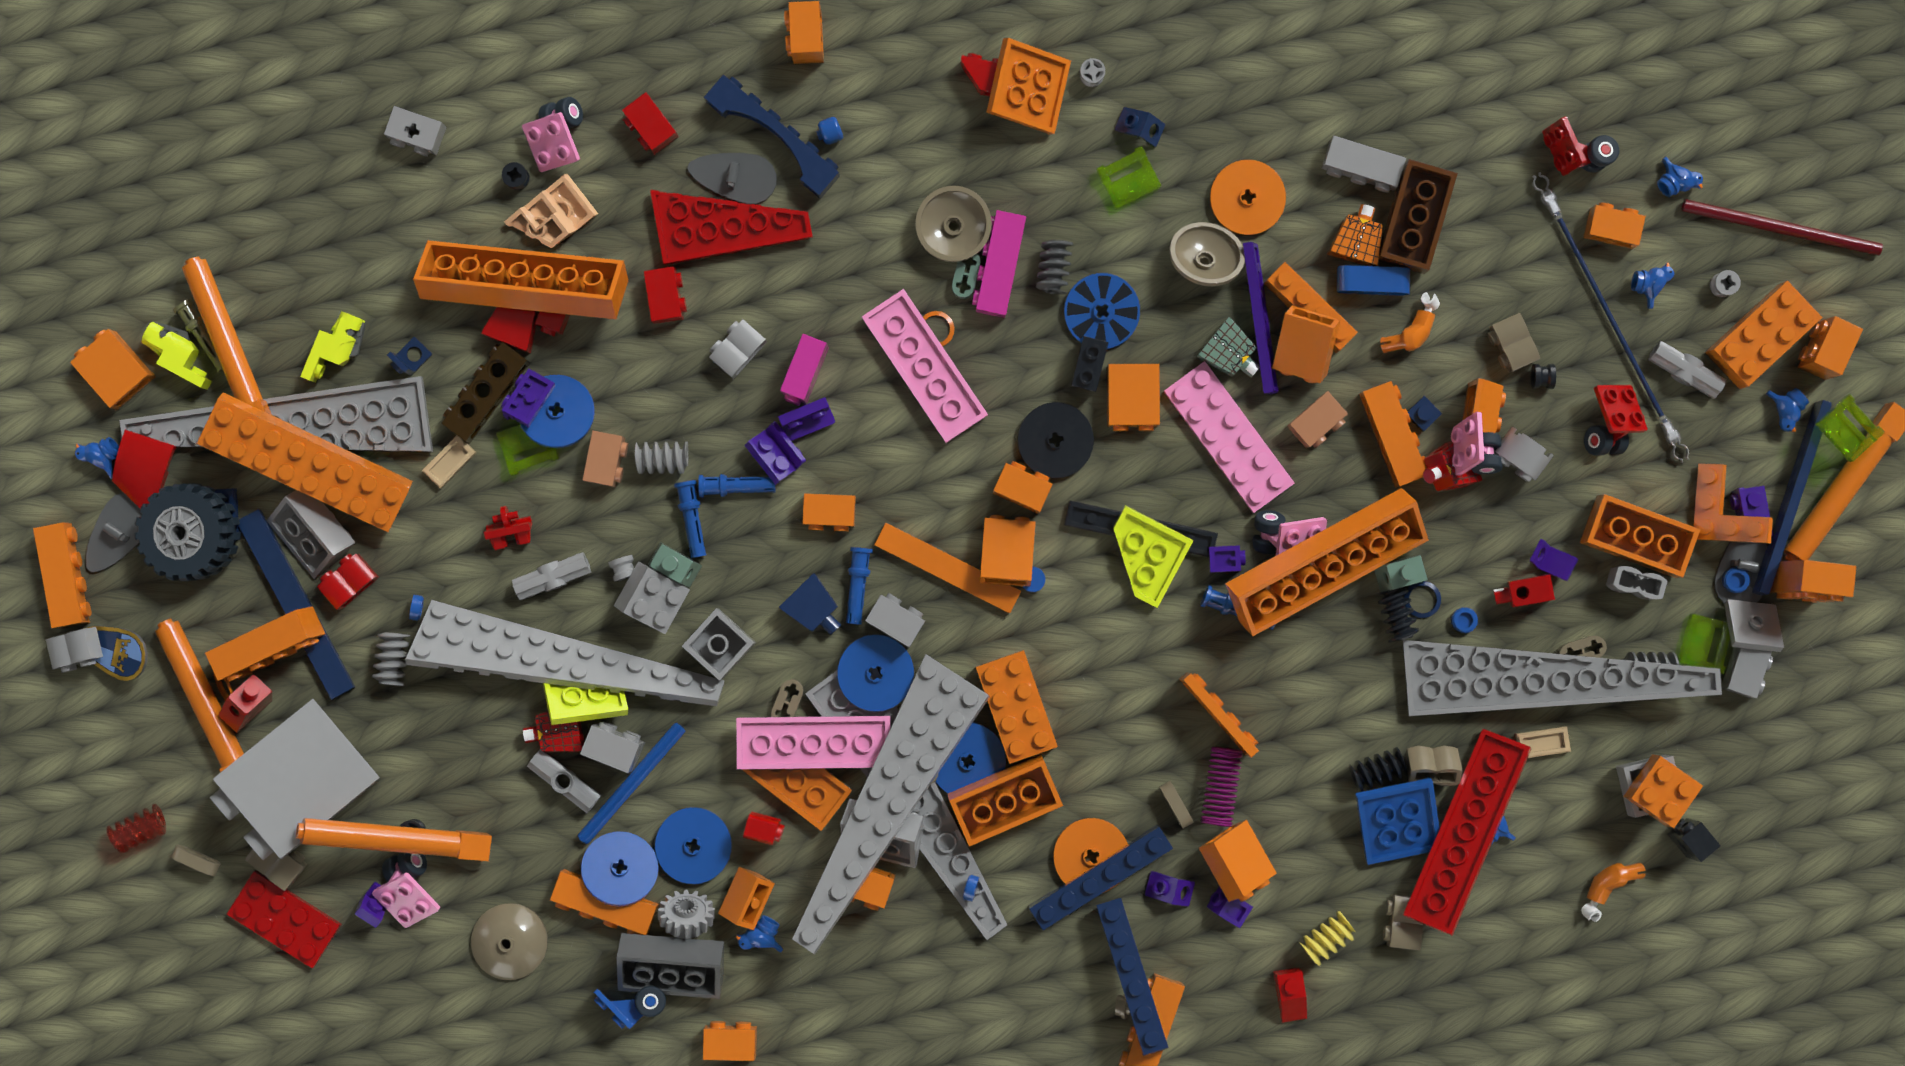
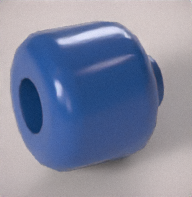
M832 116L818 123L819 130L816 133L819 140H824L826 145H831L843 139V133L836 117Z

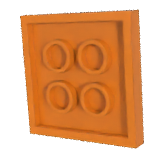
M1003 38L986 112L1047 134H1055L1071 60L1011 38Z

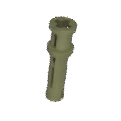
M192 298L185 300L173 309L174 313L179 314L186 325V331L194 334L204 352L216 367L217 372L223 371L203 319L193 305L195 301Z

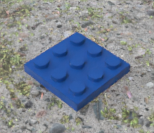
M1431 778L1355 793L1365 860L1368 865L1430 852L1440 829L1434 785Z

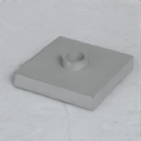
M1730 599L1725 602L1732 647L1774 652L1782 651L1784 644L1776 605Z

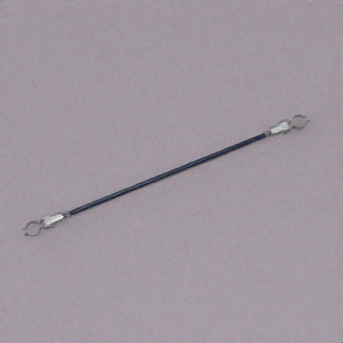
M1541 172L1539 173V177H1543L1547 181V191L1543 192L1542 189H1538L1535 186L1536 176L1533 175L1534 189L1541 191L1540 199L1543 205L1548 208L1550 214L1559 222L1659 415L1664 438L1670 446H1673V457L1680 460V463H1683V459L1676 457L1674 453L1676 448L1674 444L1678 442V445L1686 449L1685 458L1687 460L1689 459L1687 457L1689 449L1686 445L1680 444L1681 435L1679 431L1674 428L1671 420L1663 414L1562 219L1563 216L1561 208L1557 203V196L1552 189H1548L1549 179L1541 175Z

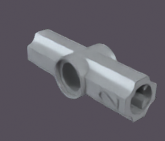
M1659 341L1650 353L1648 360L1671 373V377L1683 385L1692 386L1712 399L1716 398L1725 386L1726 379L1704 367V363L1690 354H1683L1663 341Z
M584 552L559 562L557 560L542 565L534 572L513 579L512 583L519 600H523L543 591L549 592L567 585L566 582L592 572L588 559Z
M541 749L527 765L528 768L549 783L556 792L563 794L586 813L593 808L601 797L599 793L579 779L572 770L565 768L548 753L541 751ZM561 774L567 775L570 779V785L567 788L561 787L558 783V778Z

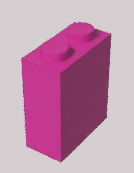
M802 334L780 390L784 395V399H786L785 401L800 406L801 402L807 404L829 349L826 342Z

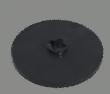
M1060 402L1046 403L1032 410L1022 422L1018 434V447L1024 462L1034 472L1042 473L1050 478H1063L1079 471L1090 458L1094 445L1093 430L1086 416L1077 408ZM1057 433L1058 437L1063 438V441L1059 443V447L1049 443V439H1052V434Z

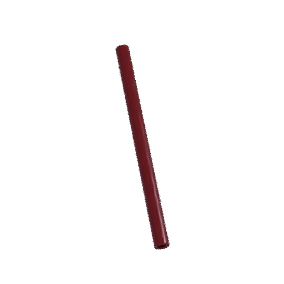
M1684 199L1681 211L1872 255L1880 256L1883 249L1882 243Z

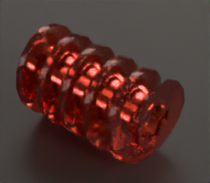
M157 804L152 805L153 813L144 808V817H141L138 812L134 813V822L129 817H125V826L119 821L115 822L116 830H113L110 825L107 826L108 838L115 849L120 853H126L129 848H137L138 844L143 845L147 843L148 839L154 840L157 835L162 836L166 833V821Z

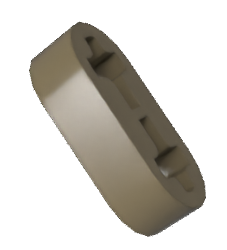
M1588 636L1561 645L1557 654H1566L1567 648H1569L1570 651L1579 650L1580 654L1575 656L1600 658L1606 653L1607 646L1601 637ZM1592 640L1600 645V648L1596 649V654L1594 651H1584V648L1591 646Z
M790 679L782 684L774 703L771 717H779L776 711L782 710L785 703L789 705L787 714L790 717H795L804 692L803 685L798 680ZM793 683L796 684V690L799 691V694L793 695L789 702L786 700L788 692L785 691L786 686L790 687Z
M1171 781L1159 786L1181 827L1184 829L1194 823Z
M176 845L171 855V858L175 861L211 876H216L221 865L219 861L183 845Z

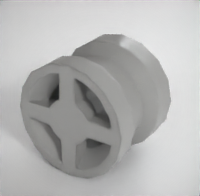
M1096 58L1087 59L1080 68L1079 77L1081 82L1088 87L1098 86L1104 79L1105 66Z
M1725 270L1714 275L1710 281L1711 292L1717 297L1730 296L1736 293L1741 285L1739 276L1731 270Z
M633 555L608 562L609 567L614 571V582L630 577L634 570L632 564L634 560Z

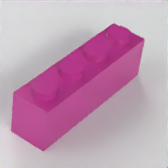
M999 210L996 211L995 217L991 216V240L987 241L982 254L987 256L985 266L980 265L977 280L982 281L980 291L975 290L972 305H977L976 312L1006 318L1026 216Z

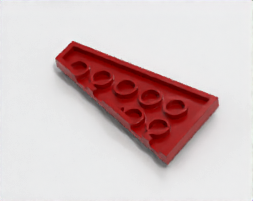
M650 190L664 265L813 238L809 213L806 211L772 208L756 204L751 205L735 201Z

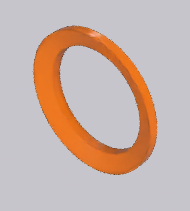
M929 312L923 316L925 321L931 316H941L949 323V335L944 341L940 342L943 347L953 338L954 323L943 312Z
M214 674L217 687L226 701L229 695L225 691L221 680L218 681ZM226 678L224 680L229 688L230 694H232V687L230 685V682H228Z

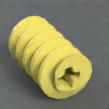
M1340 911L1336 912L1338 920L1329 917V927L1321 923V933L1313 929V939L1305 935V945L1300 943L1312 961L1318 966L1321 965L1320 956L1327 960L1330 959L1328 950L1335 954L1338 953L1336 944L1343 948L1346 947L1345 937L1350 941L1354 940L1352 932H1355V930Z

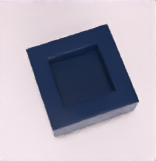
M1425 396L1408 410L1410 420L1422 432L1442 414Z

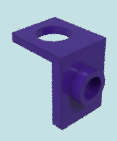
M1540 539L1530 559V562L1537 569L1564 581H1568L1578 561L1576 557L1549 546L1543 539Z
M1151 871L1145 895L1169 904L1189 907L1195 882ZM1186 886V895L1181 900V891Z

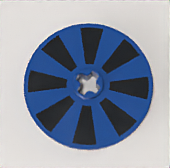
M1108 273L1092 274L1078 281L1070 290L1064 307L1065 321L1072 335L1081 343L1083 336L1109 342L1107 349L1125 342L1135 331L1140 317L1139 300L1134 289L1122 278ZM1106 304L1108 306L1106 310L1109 313L1108 316L1102 315L1098 318L1096 316L1098 313L1095 309L1096 306L1102 307Z

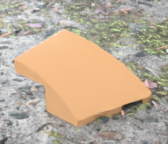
M564 174L550 187L540 192L528 204L518 209L504 223L509 227L513 226L523 231L525 235L536 238L542 244L553 248L584 226L598 213L570 176Z

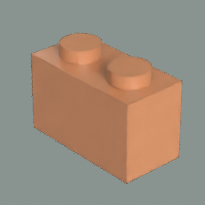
M1327 391L1288 424L1287 427L1306 449L1312 445L1314 448H1317L1327 439L1324 434L1330 429L1335 432L1346 422L1343 418L1348 413Z
M592 430L583 481L616 487L617 482H621L623 476V468L620 467L621 458H626L628 443H625V437Z

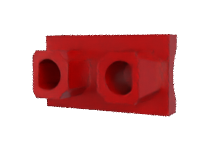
M506 506L500 507L499 515L492 516L494 524L486 525L484 536L486 540L490 539L494 550L503 549L508 546L506 535L515 534L517 545L530 543L531 527L533 523L531 516L519 518L518 511L508 512Z

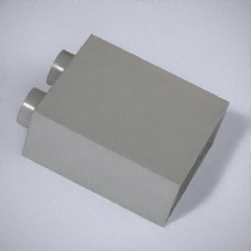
M312 699L214 777L213 780L220 789L210 796V799L229 821L240 812L254 827L244 836V839L262 860H265L273 852L280 859H283L301 845L300 839H296V827L298 823H302L303 818L331 820L378 782L380 777L316 701Z

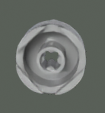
M1511 427L1501 440V447L1494 450V452L1501 457L1502 464L1505 467H1509L1510 464L1517 469L1515 474L1526 482H1530L1531 479L1536 481L1554 455L1551 453L1544 455L1546 451L1544 447L1524 433L1522 435L1520 433L1518 435L1514 434L1517 429Z

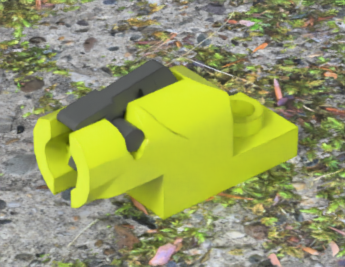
M341 311L331 328L332 334L319 330L300 377L316 383L317 379H320L324 374L325 360L344 367L350 357L358 356L365 331V321Z
M151 322L146 328L141 342L160 356L156 364L198 387L208 390L212 381L205 377L207 372L193 366L199 350L189 340V333L159 322Z

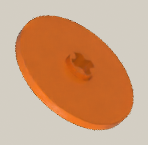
M1240 160L1226 166L1215 178L1210 192L1211 208L1218 222L1227 230L1239 235H1256L1270 229L1281 217L1286 203L1285 187L1280 176L1270 166L1256 160ZM1245 191H1248L1249 195H1254L1255 197L1251 200V204H1247L1246 200L1241 199L1245 195Z
M1099 818L1077 820L1067 826L1056 841L1053 854L1056 871L1061 880L1066 884L1128 845L1121 831L1108 821ZM1090 849L1092 852H1098L1099 854L1096 856L1097 861L1095 863L1085 860V857L1088 856L1087 851Z

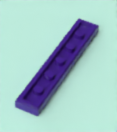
M1254 242L1243 243L1263 391L1264 394H1275L1279 390L1276 370L1272 369L1274 355L1259 248Z

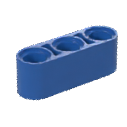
M1338 266L1336 292L1344 294L1410 295V269L1402 267Z

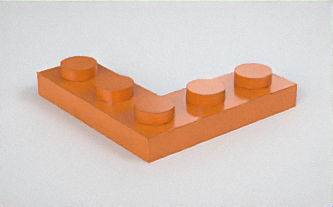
M1698 464L1694 527L1701 530L1697 540L1771 544L1773 518L1723 515L1727 465Z

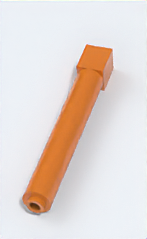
M199 256L186 260V265L182 267L183 273L234 398L271 414L267 401L262 398L207 260L200 259Z
M1897 403L1885 404L1870 424L1867 435L1785 547L1784 553L1786 554L1785 559L1787 561L1810 559L1889 447L1902 436L1905 431V409Z
M167 619L157 625L159 629L155 631V634L222 767L219 769L222 772L241 757L244 752L232 728L218 716L222 708L179 621L173 622L172 619Z
M303 818L302 823H298L296 827V839H300V844L447 856L478 861H489L492 840L491 835L483 832L446 831Z

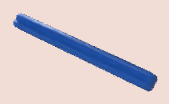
M674 723L581 830L577 837L583 843H590L685 733V729L680 724Z

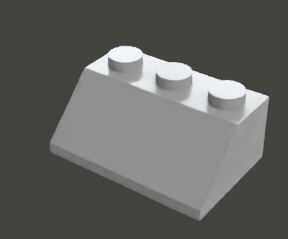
M298 490L286 495L267 519L269 525L313 579L320 576L336 563L355 544L349 532L342 527L323 502Z
M849 798L840 823L841 834L857 800ZM915 812L909 815L880 860L916 868L924 830L923 816Z

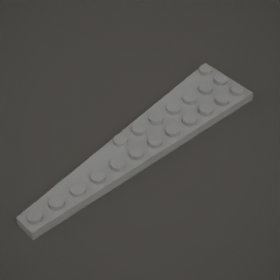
M422 376L263 399L267 401L273 416L345 450L433 452ZM214 406L119 420L121 436H123L126 429L174 445L175 447H203L198 445L197 442Z
M434 600L430 602L406 657V665L434 669H438L441 666L454 668L456 672H464V670L478 671L479 675L489 676L490 673L501 674L509 679H524L531 682L591 690L598 687L610 689V692L613 693L628 691L635 692V696L645 697V694L658 695L661 699L679 700L681 702L717 706L724 687V680L719 681L717 678Z
M1403 640L1409 716L1722 695L1720 669Z
M925 654L792 938L814 955L990 698L988 694L927 654Z
M877 667L869 669L872 680L882 678ZM838 670L805 693L822 717L890 716L891 729L899 712L896 706L884 711H867L852 704L840 688ZM860 768L868 778L872 768ZM934 782L928 787L912 811L923 816L924 830L920 850L986 940H988L1007 926V923ZM969 875L980 877L973 902L963 898Z

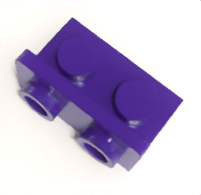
M528 368L525 375L521 374L515 382L514 392L512 395L505 397L501 408H503L504 418L507 420L512 418L529 428L555 388V383Z
M825 397L778 416L782 427L791 441L835 423L834 416Z
M775 421L744 445L775 485L794 473L806 461L802 452L792 443L784 429Z
M1765 486L1741 487L1732 491L1730 505L1732 510H1735L1736 516L1770 517Z

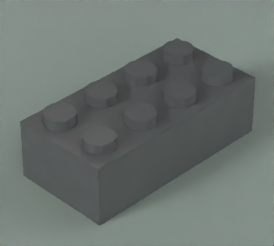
M621 933L617 953L618 991L639 992V990L646 986H655L661 989L665 995L720 999L724 977V941Z

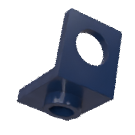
M1124 107L1115 130L1120 133L1140 137L1153 147H1156L1164 130L1165 123L1149 112ZM1153 124H1155L1156 133L1151 138L1149 135L1150 127Z
M413 337L397 354L390 351L387 356L392 360L390 365L400 374L405 372L412 376L432 356V353L416 337ZM412 347H418L422 352L421 358L416 362L410 361L407 355Z

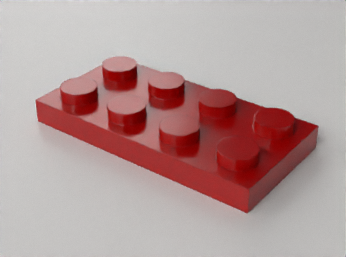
M257 870L253 871L226 914L312 969L315 968L342 925L289 890H282Z

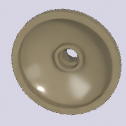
M946 186L933 191L923 200L916 215L915 225L918 239L928 253L943 261L960 262L975 256L983 249L989 239L992 222L986 203L977 193L961 186ZM957 223L959 228L956 231H952L949 229V225Z
M1198 222L1184 226L1173 236L1169 248L1170 259L1175 269L1184 278L1203 286H1220L1233 281L1242 271L1245 262L1244 249L1239 239L1226 228L1213 223Z
M504 903L487 910L476 922L471 936L472 953L478 965L487 974L502 980H516L532 973L543 961L548 947V935L541 918L530 908L516 903ZM504 939L510 941V948H505L502 945Z

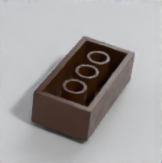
M1411 159L1405 162L1380 243L1378 261L1397 267L1409 268L1411 271L1425 274L1430 270L1458 173Z

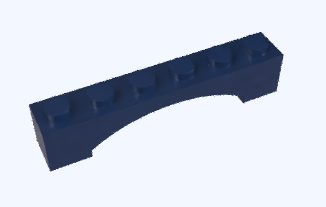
M723 74L704 96L706 103L724 118L728 115L743 117L762 125L775 134L789 148L799 163L803 176L800 178L801 183L821 199L840 177L837 171L839 167L828 157L826 160L818 155V148L808 141L805 144L798 138L800 133L789 125L786 128L779 122L781 117L772 109L766 111L760 106L762 101L753 93L747 95L742 91L743 85L732 76L728 79Z
M1155 825L1101 863L1028 905L1029 909L1042 930H1045L1169 852L1173 847L1161 828Z
M1118 898L1097 905V911L1122 985L1142 1054L1146 1056L1168 1049L1169 1047L1122 899Z

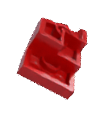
M125 429L116 456L112 481L139 508L143 504H149L148 497L153 493H159V489L164 487L169 474L167 470L176 447Z

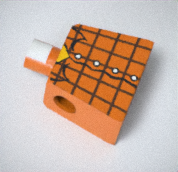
M1361 204L1357 217L1347 215L1327 255L1363 266H1377L1382 224L1372 221L1375 208Z

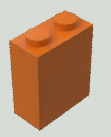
M1292 305L1284 315L1272 369L1278 370L1286 376L1294 375L1301 377L1308 383H1321L1328 374L1340 320Z
M107 329L97 333L93 338L94 342L88 347L80 348L74 354L75 358L70 363L109 408L118 410L156 376L116 331Z
M1108 364L1107 427H1113V431H1128V427H1139V431H1154V427L1160 425L1159 364Z
M991 515L990 518L984 519L980 583L1031 586L1035 521H1030L1027 517H1016L1015 520H1009L1001 515Z
M1247 820L1228 827L1199 847L1228 902L1236 899L1242 902L1254 895L1252 892L1254 889L1264 888L1270 884L1269 879L1277 874Z

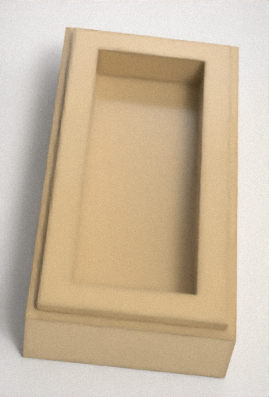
M456 435L422 471L442 489L477 452L466 441Z
M1567 726L1515 734L1517 742L1531 747L1528 758L1571 752Z

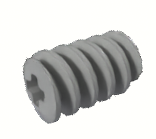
M636 442L635 464L638 473L643 474L647 467L649 474H653L657 467L658 472L663 474L667 467L669 473L673 474L677 466L679 473L683 474L686 466H688V442L684 443L683 449H680L678 442L674 443L673 449H670L668 442L664 443L662 449L659 448L657 442H654L652 449L649 448L647 442H644L643 448L639 449Z
M391 632L377 634L378 638L384 640V643L376 644V647L383 652L374 656L381 660V663L373 665L374 668L380 671V673L372 675V678L379 681L378 683L404 686V683L397 680V678L404 677L405 673L398 669L406 666V662L400 660V658L407 657L408 653L401 650V648L409 646V642L403 640V638L410 635Z

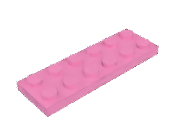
M904 289L862 316V319L945 443L988 416Z
M1205 361L1163 391L1252 513H1255L1294 484V481Z
M890 716L736 718L737 769L873 768L890 731Z

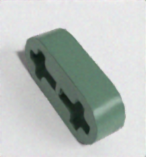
M978 254L973 256L976 266L971 265L969 273L965 272V263H962V261L957 262L952 282V291L960 299L969 298L974 292L980 268ZM963 276L968 277L967 286L971 287L970 290H965L964 294L959 293L960 289L956 287L957 284L962 283Z

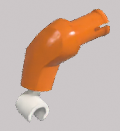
M1427 292L1422 295L1421 301L1425 309L1417 311L1412 325L1405 328L1402 334L1381 337L1380 343H1384V345H1381L1383 353L1400 349L1410 352L1419 348L1427 340L1435 319V314L1431 312L1440 305L1436 294L1433 295L1432 300H1430Z
M1615 863L1597 874L1586 897L1591 902L1585 904L1581 909L1583 916L1588 920L1591 919L1597 922L1602 915L1601 911L1596 908L1598 903L1604 905L1612 890L1625 886L1628 881L1643 879L1646 874H1638V872L1646 871L1642 863H1635L1624 866L1621 863Z

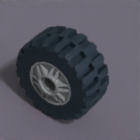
M174 484L173 486L163 487L159 489V493H153L148 497L150 503L143 504L139 511L143 514L141 517L136 518L135 525L139 526L138 532H134L135 540L140 542V546L137 547L138 552L146 556L144 559L145 564L148 567L155 566L153 570L159 576L166 575L167 579L173 581L201 580L209 578L210 575L220 573L222 567L228 566L232 561V558L229 557L230 554H236L238 546L235 545V542L240 540L241 532H237L236 525H240L239 517L232 516L235 508L232 504L225 503L227 497L222 493H214L216 491L214 488L202 486V484Z

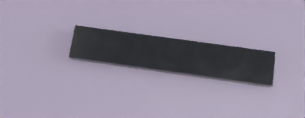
M1070 500L1064 525L1116 537L1113 527L1121 511ZM1153 519L1192 539L1193 543L1187 553L1209 557V547H1215L1218 533Z

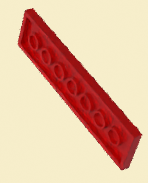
M1482 729L1403 915L1405 917L1453 936L1531 752L1530 746Z

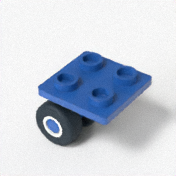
M655 986L642 988L636 994L635 999L609 1001L598 988L594 991L597 995L594 1001L604 1011L609 1008L615 1014L612 1019L621 1029L625 1026L631 1029L642 1016L655 1017L659 1015L666 1005L663 991Z

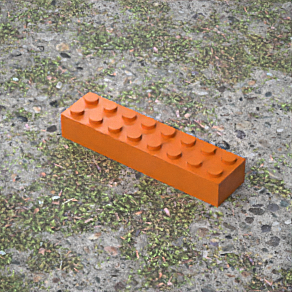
M427 240L413 278L420 299L606 319H617L628 284L624 260Z
M224 392L217 399L197 442L200 446L386 532H389L413 482Z
M1400 488L1225 583L1239 622L1252 636H1255L1429 541L1417 501Z

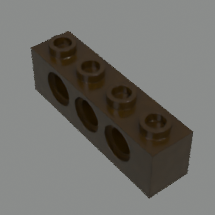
M503 342L500 346L497 344L492 348L488 355L490 357L485 366L480 365L473 374L475 378L470 386L465 385L458 394L460 398L455 406H449L443 414L444 420L442 424L468 443L472 442L514 386L518 377L523 374L531 363ZM502 364L505 366V373L502 377L497 378L494 375V369L497 365ZM488 385L490 387L489 395L481 398L479 396L480 387ZM468 405H473L475 408V413L471 418H465L463 414L464 408Z

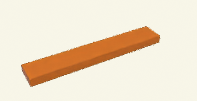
M885 523L875 543V546L1008 613H1011L1021 593V590L1011 585L980 583L981 570L888 523Z

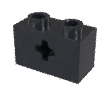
M1083 336L1071 386L1096 392L1109 342Z
M1683 818L1680 819L1675 828H1672L1673 830L1668 833V836L1686 858L1699 862L1705 860L1721 846L1702 822L1688 818L1685 820Z

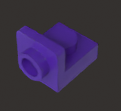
M1240 545L1209 547L1210 572L1241 571V566H1246L1245 550L1240 551Z
M374 882L361 897L355 911L356 916L375 928L382 921L386 908L372 895L374 889L381 886L377 882Z
M1219 886L1216 892L1212 894L1207 908L1238 928H1241L1253 906L1245 901L1240 902L1239 899L1228 902Z

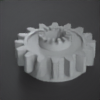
M684 890V894L674 891V897L666 895L665 901L660 902L658 920H660V927H665L666 933L683 939L694 938L702 933H706L708 926L712 927L715 908H713L712 901H707V895L699 897L698 891L693 892V894H689L688 890Z

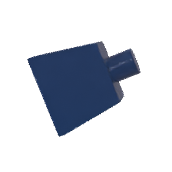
M815 573L779 606L781 610L812 632L821 625L829 635H832L841 626L831 615L838 606Z

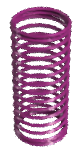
M1212 746V752L1222 754L1211 753V756L1231 761L1210 759L1209 761L1232 767L1209 765L1210 768L1228 772L1209 770L1207 771L1208 773L1229 778L1207 776V779L1230 784L1206 782V784L1230 790L1205 788L1208 791L1227 794L1205 793V796L1227 801L1204 799L1203 801L1227 807L1202 805L1206 808L1224 811L1202 810V813L1225 818L1201 816L1200 821L1211 825L1232 827L1233 823L1231 821L1234 819L1227 815H1234V812L1230 810L1235 809V807L1230 804H1235L1236 801L1229 798H1236L1237 796L1229 792L1238 791L1232 787L1239 785L1232 781H1239L1240 779L1231 775H1240L1235 770H1239L1241 767L1234 764H1241L1242 762L1234 758H1242L1244 752Z

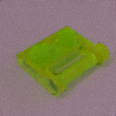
M1142 146L1134 149L1135 152L1105 167L1102 165L1096 168L1116 210L1162 186ZM1138 161L1140 162L1142 168L1114 182L1111 181L1110 175Z
M1851 394L1843 397L1834 408L1815 424L1849 462H1853L1885 432L1880 426L1876 427L1855 404V399ZM1845 409L1868 432L1866 437L1843 413Z
M521 425L496 433L511 476L519 474L520 470L548 460L553 462L560 459L557 448L547 447V450L515 461L513 455L541 445L531 440L525 434Z
M1690 613L1678 658L1679 663L1696 667L1720 669V674H1724L1726 667L1723 665L1730 642L1728 622ZM1717 628L1722 631L1714 662L1710 663L1707 662L1714 631Z

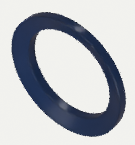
M1427 581L1410 585L1408 587L1409 592L1404 595V598H1409L1412 590L1418 586H1428L1436 594V605L1431 611L1419 613L1414 610L1411 614L1419 618H1426L1435 614L1441 604V594L1438 588ZM1410 603L1405 605V607L1412 608Z

